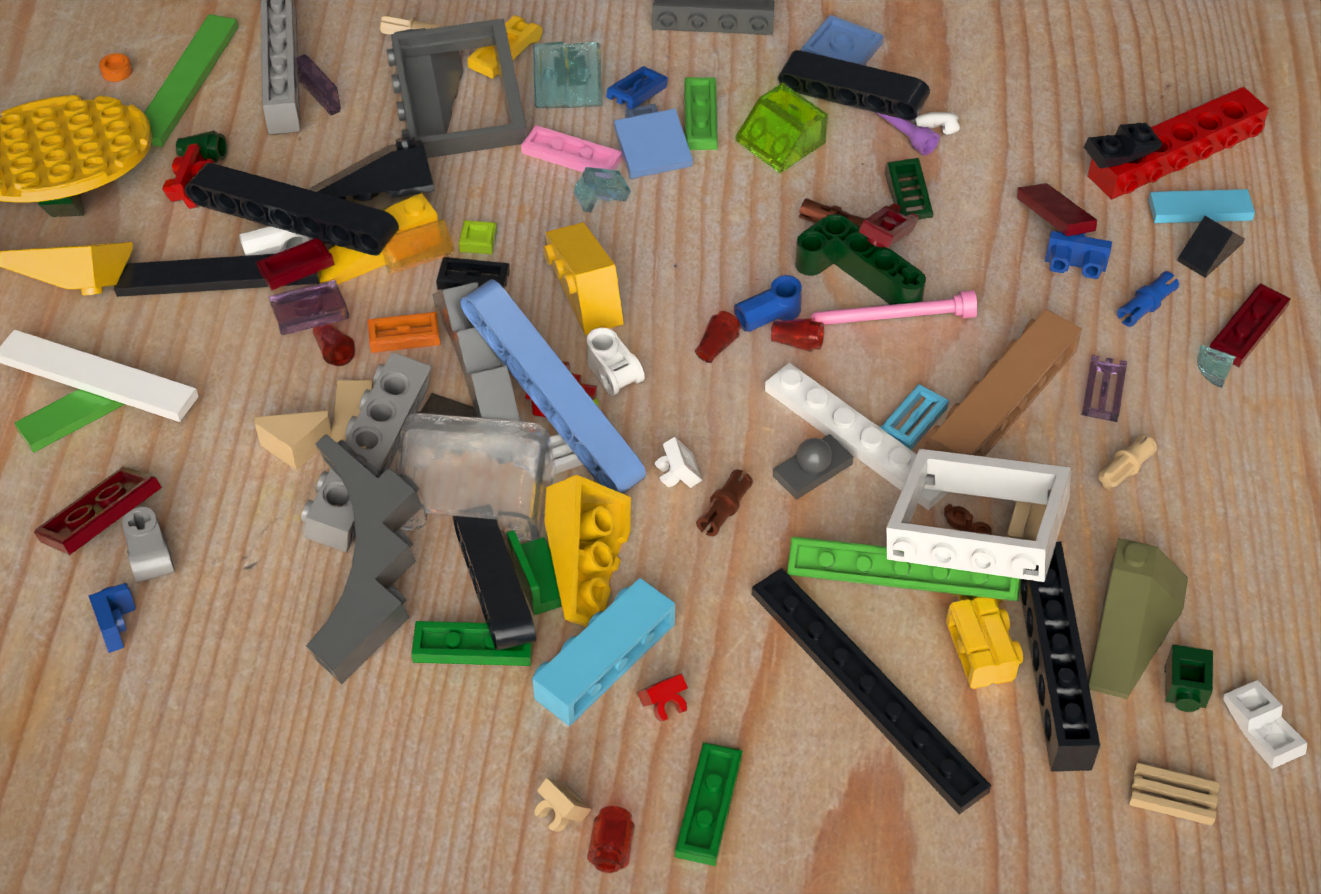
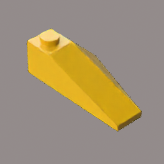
M133 242L1 250L0 267L64 289H81L82 295L102 294V287L117 285L133 250Z

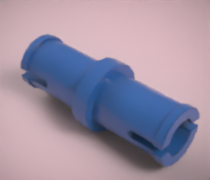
M1164 271L1151 284L1140 287L1135 292V297L1117 310L1119 319L1131 313L1122 323L1132 327L1145 314L1156 311L1161 306V301L1179 288L1178 279L1166 285L1175 275Z

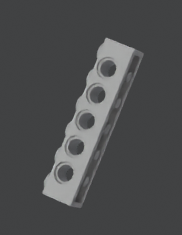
M261 0L262 106L268 134L299 132L300 104L295 0Z
M391 352L385 364L380 363L373 379L375 385L372 390H365L359 406L361 411L358 417H351L345 432L347 437L345 442L354 450L357 455L355 459L362 465L369 462L381 475L390 467L429 389L432 366ZM362 446H367V448H370V449H364V448H361V447H362ZM330 469L329 472H322L316 487L318 494L314 501L308 500L302 511L301 521L305 522V538L347 553L355 537L354 511L347 488L338 475ZM338 503V504H342V505H341V506H336V505H333V504Z

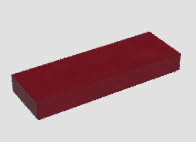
M1043 183L1018 187L1017 199L1064 235L1071 236L1096 231L1097 219L1049 184Z
M1260 283L1211 342L1208 352L1240 367L1287 309L1291 298Z

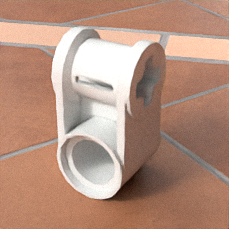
M597 328L588 334L587 365L610 396L618 394L619 389L633 382L638 384L644 381V371L639 360L627 349L613 330Z

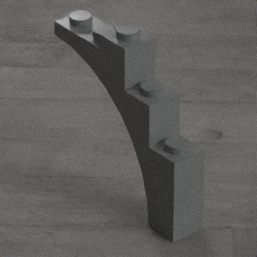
M325 434L315 445L323 460L338 475L347 488L354 511L356 541L352 568L343 594L327 622L306 647L314 659L338 682L343 684L410 618L403 606L406 599L392 584L416 562L410 549L413 543L399 529L423 506L417 495L419 491L418 486L406 474H402L399 477L388 468L381 475L369 462L362 465L355 459L356 453L346 442L340 440L336 443L330 436Z

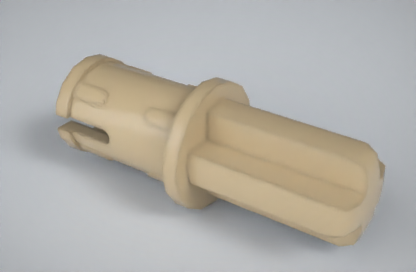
M384 15L380 21V32L389 35L408 29L442 27L440 24L416 21L415 17H411L409 20Z
M1139 435L1126 449H1120L1115 453L1114 460L1098 475V480L1103 483L1104 488L1111 489L1112 487H1117L1128 476L1137 474L1140 471L1141 464L1156 453L1157 445L1150 436L1143 442L1146 439V435Z

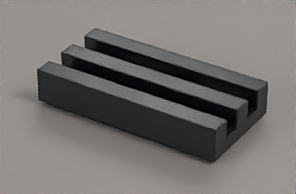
M443 257L436 280L437 289L445 290L475 282L480 287L490 279L497 281L505 289L508 282L507 276L510 274L509 263Z

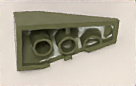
M1118 538L1110 564L1090 672L1089 689L1091 691L1128 699L1147 669L1150 660L1162 645L1169 630L1183 611L1188 577L1157 546Z

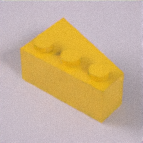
M581 222L545 232L547 245L543 246L545 260L548 265H552L584 335H588L597 328L610 329L624 325L615 263L586 224Z

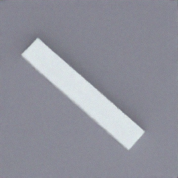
M15 329L0 346V363L178 422L183 419L199 397L197 389Z

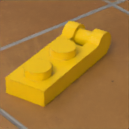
M517 15L512 16L505 23L512 61L532 42H538L543 33L541 25L534 22L528 24L524 18ZM494 46L479 47L467 58L468 68L492 79L499 74Z

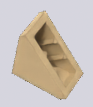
M328 410L254 417L260 446L295 470H298L319 451L315 444L325 434L331 437L332 427Z

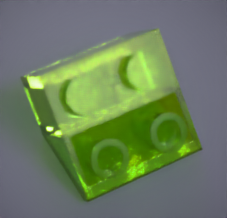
M781 83L759 97L736 134L735 141L781 173L826 143L828 114L784 83Z

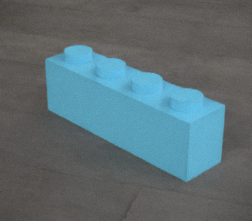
M641 578L630 587H624L617 594L614 602L604 612H597L589 621L588 626L577 637L572 636L564 643L559 654L550 662L546 661L537 668L532 678L534 699L570 727L675 626V603Z

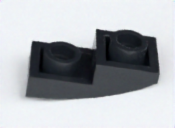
M1147 123L1119 125L1115 135L1088 137L1083 148L1099 168L1122 165L1149 155L1160 149L1163 143Z

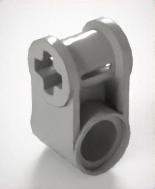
M135 507L124 515L122 527L128 546L127 554L136 583L175 572L166 540H164L154 511L147 507Z

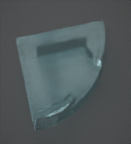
M1201 345L1197 356L1198 368L1210 383L1223 388L1235 356Z

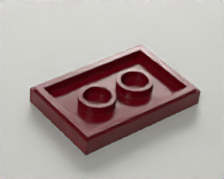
M122 467L35 529L34 534L40 543L71 555L160 490L162 486L154 476Z

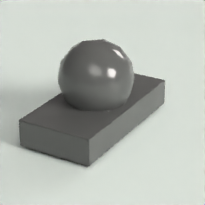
M830 434L822 439L810 438L804 440L799 445L795 456L774 468L773 477L797 500L851 466L854 456Z

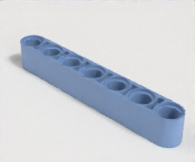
M490 279L461 298V308L468 320L502 363L507 366L510 373L598 484L624 494L645 478L646 471L640 459L497 281Z

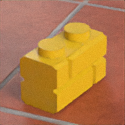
M978 597L973 601L967 599L952 602L949 605L946 624L969 686L975 689L990 686L992 683L996 685L1016 679L1019 664L1023 663V653L1020 643L1017 640L1012 641L1009 635L1010 620L1006 609H999L996 599Z

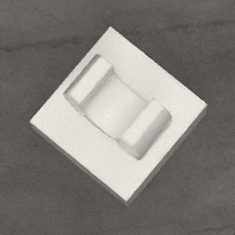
M676 437L663 444L667 456L660 457L655 462V465L662 472L668 469L669 471L659 477L661 482L667 487H672L681 479L691 488L703 481L692 451Z

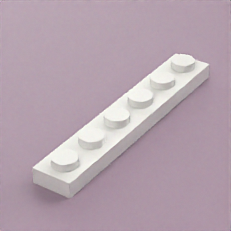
M788 363L765 382V391L824 435H832L850 454L902 491L917 456L915 452L791 363ZM923 489L918 503L929 510L949 492Z

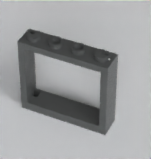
M504 18L391 34L392 48L387 49L389 67L396 66L397 74L391 75L394 94L401 93L402 101L396 102L399 121H406L407 129L401 130L402 138L415 137V141L421 140L425 147L427 158L520 145L526 139V124ZM494 46L509 124L419 137L404 58Z

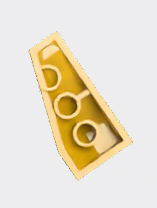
M420 193L380 209L392 215L399 225V230L380 255L374 256L337 245L331 246L328 250L333 256L334 265L321 270L320 284H315L319 292L441 242L437 212L425 196Z
M574 475L546 487L544 523L564 618L566 621L587 627L589 621L597 612L605 611L611 593L609 582L612 573L618 570L621 562L618 554L621 545L628 541L630 534L631 497L579 475Z

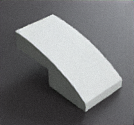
M1258 680L1224 694L1223 700L1235 722L1253 748L1272 769L1306 754L1307 742L1281 717L1283 705Z

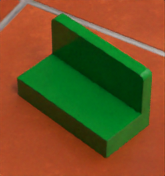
M515 530L507 531L509 555L534 616L562 607L551 551L545 538L542 537L520 544Z

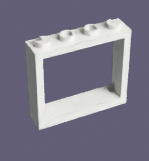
M919 449L886 528L887 559L1044 582L1070 499L1071 468ZM923 489L1047 505L1036 541L910 524ZM1039 565L1038 571H1033L1036 569V566Z

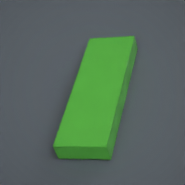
M685 78V138L689 150H717L716 78Z
M78 389L16 421L14 424L18 433L32 452L35 453L125 404Z

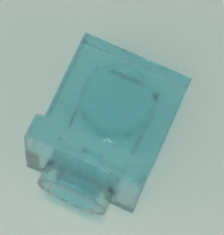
M591 167L585 168L574 190V194L583 211L590 213L598 199L626 201L631 192L620 171Z

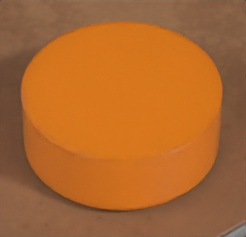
M109 54L102 58L99 63L101 75L107 81H123L132 74L130 59L124 54Z

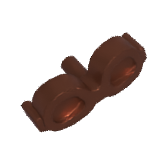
M951 504L945 507L944 516L951 527L959 531L992 535L991 527L984 522L973 523V515L964 507H952Z

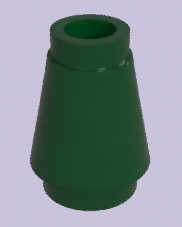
M216 131L178 138L176 141V152L179 157L185 155L188 145L196 143L200 147L199 152L205 160L211 159L214 163H217L219 160H223L227 154L226 138L223 134H217Z

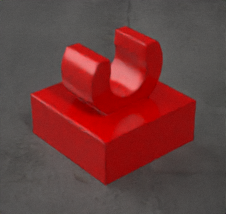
M682 673L666 678L637 692L643 707L654 704V715L660 722L668 719L664 709L668 701L675 704L678 713L687 711L685 699L677 694L688 689Z

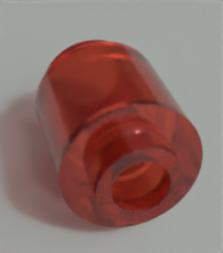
M606 806L599 811V815L593 820L587 858L601 872L615 873L629 864L635 824L628 810L618 806Z

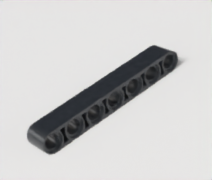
M214 163L204 164L185 186L187 196L201 207L309 238H316L323 242L369 255H380L399 230L396 219L383 210Z

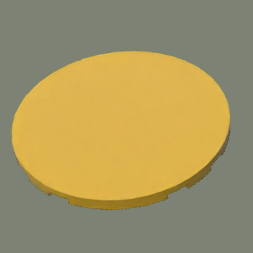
M81 95L50 97L27 102L2 111L0 113V201L40 202L81 194L116 180L140 163L151 147L153 136L147 116L142 110L132 104L125 106L121 104L119 99L99 95L94 100H82Z

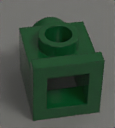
M1172 645L1164 668L1166 673L1165 702L1175 703L1176 708L1184 712H1194L1200 707L1206 708L1213 692V650Z

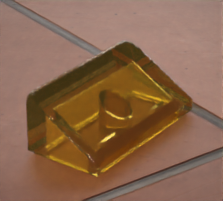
M441 219L396 233L382 252L388 274H393L450 256L455 249L445 221Z

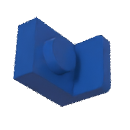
M127 583L107 587L100 592L88 595L109 653L124 648L119 634L126 631L122 615L136 609Z

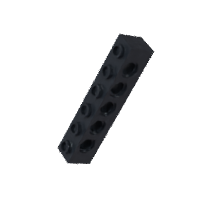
M1060 541L1056 542L1045 581L1021 579L1020 595L1051 772L1092 771L1100 749V741L1063 547ZM1037 565L1036 569L1033 571H1038L1039 565Z

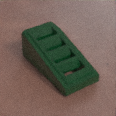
M919 158L887 162L885 169L887 184L893 202L901 206L900 213L905 216L914 213L919 216L918 220L932 218L934 214ZM907 177L912 178V180L899 182L898 180ZM915 186L914 190L901 191V188ZM914 196H918L919 198L917 200L904 201L903 199ZM922 206L921 210L906 211L908 207Z

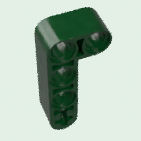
M838 214L828 215L798 236L795 267L800 273L808 276L818 275L835 264L889 305L923 302L926 283L925 274L890 248L877 247L867 240V236L859 233L860 227L846 217Z

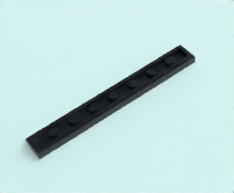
M782 568L752 587L751 595L959 815L990 793L992 785Z

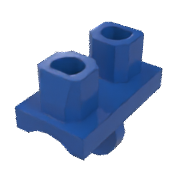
M1051 231L1045 262H1049L1050 270L1053 272L1064 273L1068 271L1069 266L1082 268V274L1085 277L1098 279L1101 272L1106 271L1112 241L1085 237V233L1066 236L1061 232Z

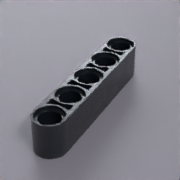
M795 50L791 53L778 75L780 85L788 91L904 120H915L930 94L929 86L916 77L801 50Z
M488 504L453 512L457 539L495 650L499 651L535 642L536 634L533 619L491 505Z

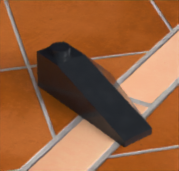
M404 137L395 140L396 144L377 151L310 187L308 190L346 200V196H353V199L369 201L382 192L390 194V198L434 191V185L422 141H415V137Z

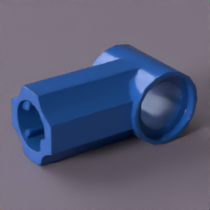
M790 275L779 276L773 280L770 289L735 304L734 313L744 332L753 331L777 319L790 321L797 318L801 313L802 285L796 277Z

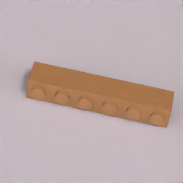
M1047 309L1036 320L1030 319L1023 330L1022 336L1018 340L1013 339L1008 344L1004 356L999 361L994 360L990 364L981 382L975 381L969 388L961 404L955 403L952 406L946 421L941 426L935 425L926 440V444L929 445L928 450L985 457L1075 354L1082 328Z

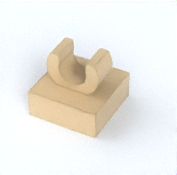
M546 778L537 789V792L545 800L537 804L534 814L545 818L549 811L553 809L555 811V819L548 826L551 831H562L567 826L569 820L582 822L592 810L565 782Z

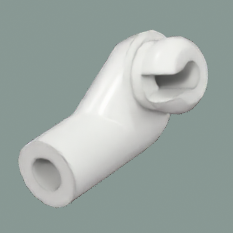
M930 112L918 115L915 120H911V123L916 127L922 126L923 128L929 127L932 129L942 126L943 133L946 135L956 133L960 129L959 118L953 112Z

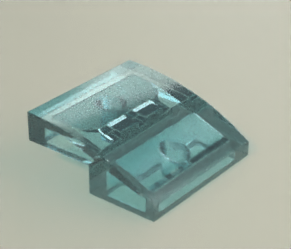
M562 41L533 44L536 108L602 106L600 43L594 41L566 44Z

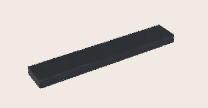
M275 254L126 263L117 285H114V291L117 297L269 287L260 274L256 262ZM321 271L284 286L320 284Z

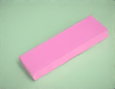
M537 125L534 126L521 144L523 154L606 180L610 179L622 161V151Z

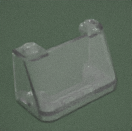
M425 413L408 415L404 420L401 430L395 473L399 477L402 474H406L416 483L419 488L417 495L423 507L400 529L414 531L415 529L423 528L428 514L495 519L498 520L499 527L506 536L507 531L515 530L519 541L539 539L545 517L546 487L553 484L556 472L548 431L543 426L532 422Z

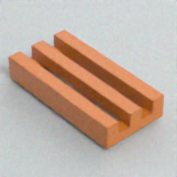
M437 312L367 319L371 353L440 345Z

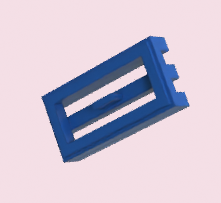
M642 66L608 87L606 98L612 100L617 97L616 103L622 105L627 102V108L632 110L667 88L668 78Z

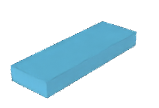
M1248 189L1150 192L1148 198L1154 223L1201 222L1204 216L1216 222L1252 221L1255 214Z

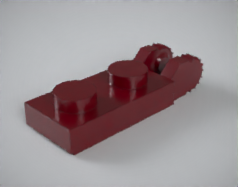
M893 203L865 219L859 233L867 236V240L877 247L889 248L912 232L919 216L914 213L905 216L900 213L901 206Z

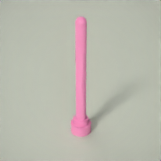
M974 290L959 291V294L953 295L952 299L814 312L810 320L814 325H828L953 313L954 316L960 315L962 319L974 318L977 316V299Z

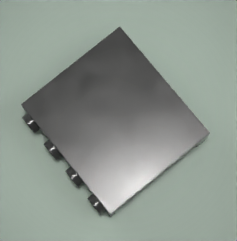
M655 0L652 4V30L773 35L774 0Z

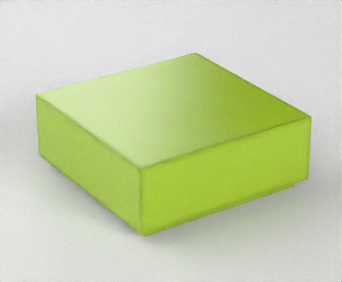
M464 220L459 240V252L492 255L497 235V223Z

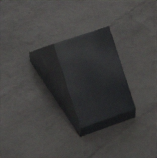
M1204 216L1177 261L1206 278L1244 243L1245 238Z

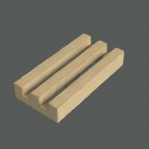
M1137 763L1133 774L1129 805L1213 826L1216 819L1217 811L1215 810L1218 804L1217 794L1220 783ZM1140 790L1163 795L1164 798L1140 793ZM1184 800L1206 806V809L1180 803V801Z

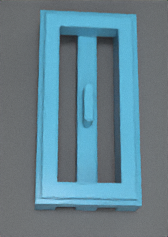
M918 384L880 428L912 450L947 410L949 400ZM922 396L926 399L915 409L899 430L895 429ZM934 403H936V405L930 410V412L923 418V420L916 426V428L908 436L907 434L910 432V430L917 424V422L930 409V407Z

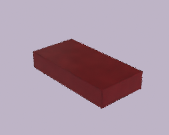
M316 238L256 262L260 274L271 291L334 265L333 256L324 243Z

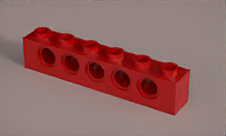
M1243 86L1152 126L1153 132L1163 144L1160 149L1149 155L1122 165L1099 168L1091 158L1087 177L1111 200L1121 195L1129 194L1150 182H1156L1161 177L1175 171H1180L1192 163L1205 160L1223 149H1229L1243 140L1256 137L1265 127L1269 108Z

